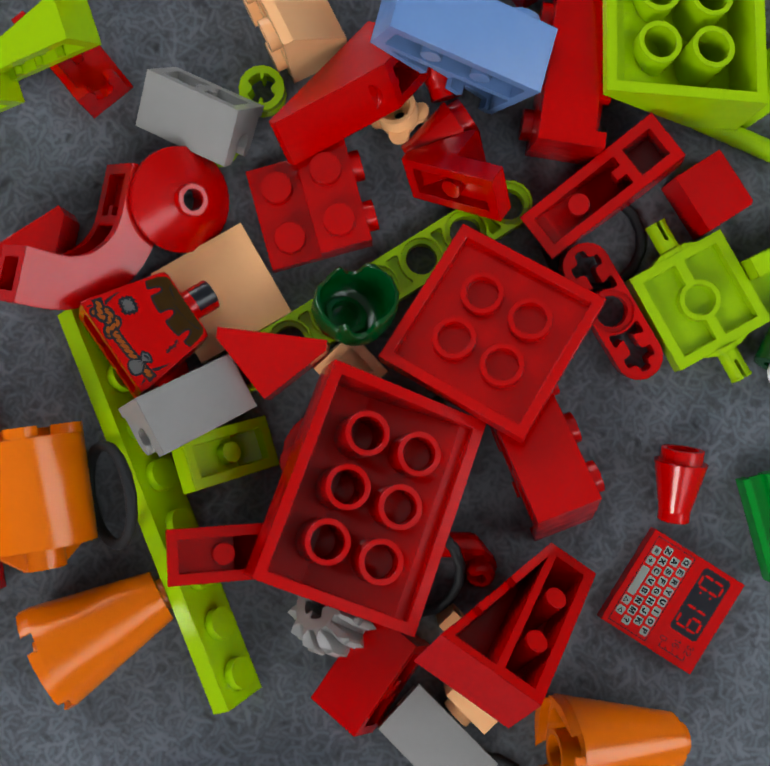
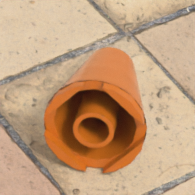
M146 572L30 606L18 612L16 625L20 639L30 633L34 640L32 642L33 652L28 654L27 657L42 686L58 706L64 703V710H69L79 704L174 619V614L161 579L156 580L151 572Z
M556 693L545 697L542 706L536 709L535 746L546 740L547 764L538 766H683L687 755L691 751L689 730L671 711Z

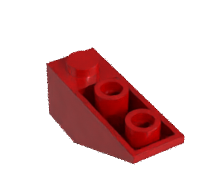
M368 21L269 120V124L288 163L296 165L400 109L430 76L429 69H427V73L421 74L371 44L370 40L375 22Z

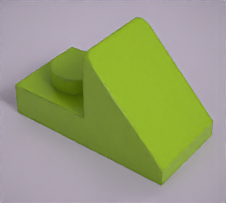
M265 415L215 428L171 451L183 494L192 493L280 465Z

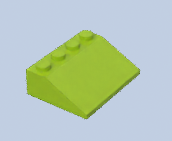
M603 0V95L649 113L652 112L657 116L686 127L736 131L768 104L765 0Z

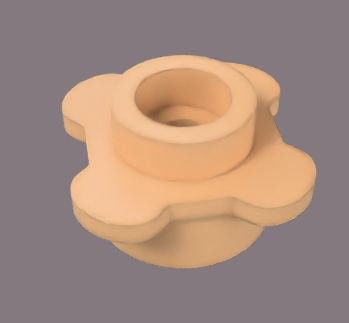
M412 95L400 109L377 120L371 126L374 129H382L389 134V139L393 144H404L409 140L410 133L420 123H424L430 117V110L426 103H417ZM404 113L402 118H395L396 114Z

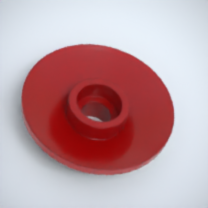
M170 146L156 150L148 155L140 163L133 175L129 194L131 212L139 230L154 245L170 252L189 253L218 236L222 231L229 212V192L224 176L214 162L191 152L186 146ZM187 190H190L194 197L192 209H188L184 204V194Z

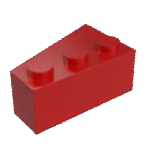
M552 0L551 3L543 2L539 14L540 20L558 28L541 93L534 96L532 109L524 108L518 140L527 141L525 156L586 165L605 149L607 132L598 130L603 105L609 106L611 102L610 97L603 95V0Z
M558 384L522 444L489 425L498 450L502 452L514 481L511 483L517 498H522L533 526L529 529L534 541L591 520L602 500L599 492L605 491L604 481L597 465L593 460L585 462L577 443L582 441V436L574 416L570 411L563 414L555 398L556 395L560 394Z
M551 542L455 624L440 634L414 662L509 729L542 706L596 573Z

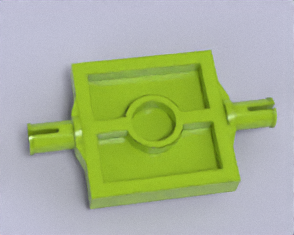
M665 218L644 229L660 256L654 260L647 270L624 283L660 343L662 351L673 371H681L704 358L717 357L731 383L738 382L744 379V377L751 375L752 371L748 368L736 346L741 344L750 332L770 322V316L721 229L697 242L683 243L681 245L676 241Z

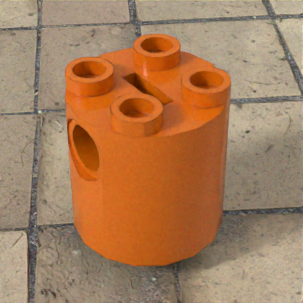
M83 422L59 423L43 428L27 426L1 430L0 562L23 573L65 566L68 564L67 560L83 542L98 538Z

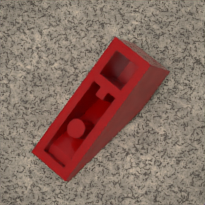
M651 112L523 214L520 219L553 260L679 168L686 154Z

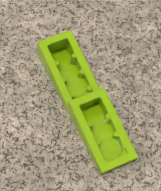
M41 0L0 36V113L25 102L18 81L102 45L88 0Z

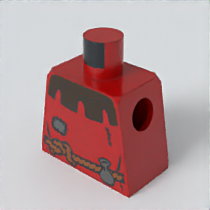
M162 272L84 300L80 303L79 319L129 392L136 398L153 390L202 346L208 334L199 319L219 308L220 304L215 292L206 281L202 280L180 293L169 275Z

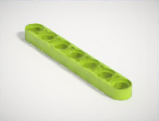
M506 180L508 193L516 195L522 204V212L517 218L512 220L503 218L500 222L455 209L375 259L371 264H375L392 276L400 293V302L421 289L434 270L432 269L426 274H417L409 269L406 257L413 248L426 247L430 249L435 255L437 265L452 241L450 228L459 220L473 222L480 233L498 241L523 224L520 217L530 210L533 204L530 191L517 181ZM313 299L260 331L279 334L286 328H296L303 333L304 337L328 340L330 345L336 342L322 334L311 312ZM252 383L246 384L250 393L257 391Z

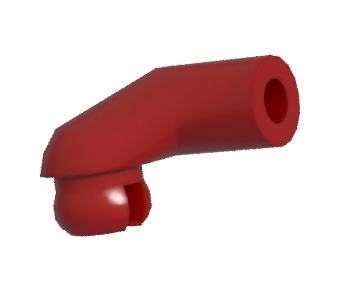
M450 531L449 535L459 545L466 563L465 573L467 580L476 587L490 585L495 578L497 568L494 555L475 533ZM445 547L442 557H451L449 550Z

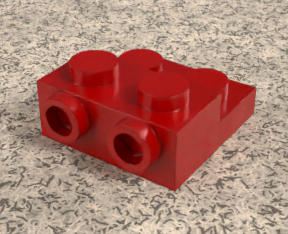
M344 139L296 165H291L286 160L246 171L274 273L373 246L370 232L380 230L372 199L361 201L357 182L366 180L358 149L350 152L347 151Z

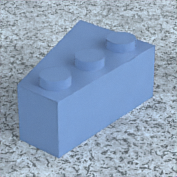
M382 0L370 43L421 74L427 73L428 67L434 69L448 78L445 89L455 95H462L463 89H466L481 99L479 109L492 115L541 93L558 28L541 21L539 15L530 9L511 7L499 0Z

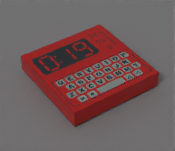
M651 527L597 615L678 668L691 674L745 585Z

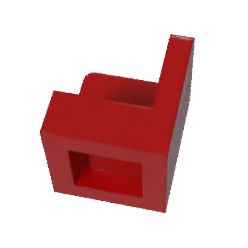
M720 149L679 174L661 188L693 240L716 228L753 203V199Z

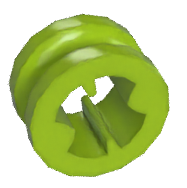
M265 65L253 66L245 71L240 78L238 86L239 95L252 100L255 97L252 88L255 83L262 81L263 86H266L267 81L272 82L271 91L274 97L265 103L263 98L260 97L258 103L264 106L262 115L259 117H272L286 102L287 93L284 80L279 72L272 67Z

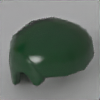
M365 263L360 269L355 271H345L339 266L315 288L311 312L322 334L349 346L365 345L375 341L390 327L398 309L400 293L392 276L375 264Z

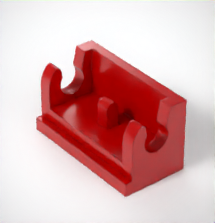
M21 11L11 19L12 22L15 24L26 12ZM100 45L50 67L73 97L94 119L133 88V85Z
M373 623L377 629L364 632V648H350L347 657H338L311 696V699L353 737L373 733L378 723L382 720L419 664L414 662V660L430 645L428 642L416 634L415 637Z

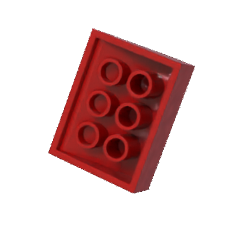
M335 359L321 371L244 575L415 637L487 423Z

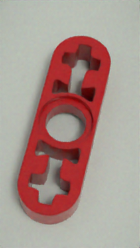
M585 242L571 246L564 251L559 260V274L588 290L593 289L587 277H575L571 271L577 265L575 256L578 253L583 258L593 256L597 263L590 269L597 283H603L608 278L611 287L599 289L594 293L604 298L614 296L623 304L624 315L619 323L607 327L600 323L597 318L591 327L592 332L613 367L621 375L634 380H644L653 376L659 370L663 361L662 347L610 257L601 246L594 243ZM634 324L637 330L628 332L627 335L635 346L647 347L648 352L642 356L645 365L642 368L634 364L626 365L624 359L630 355L629 348L624 340L616 339L612 344L610 336L622 334Z

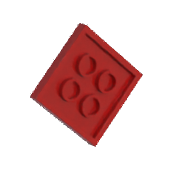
M462 224L378 357L384 365L522 444L603 309L607 299L477 230Z

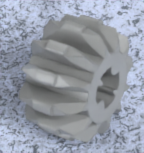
M296 595L298 598L297 604L287 612L296 620L291 633L297 636L299 640H302V645L307 647L309 651L322 656L327 654L336 658L347 657L350 648H364L363 634L365 631L377 629L368 620Z

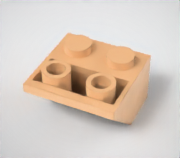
M243 0L254 26H259L266 41L264 44L278 72L287 69L294 84L317 73L347 43V38L328 0Z

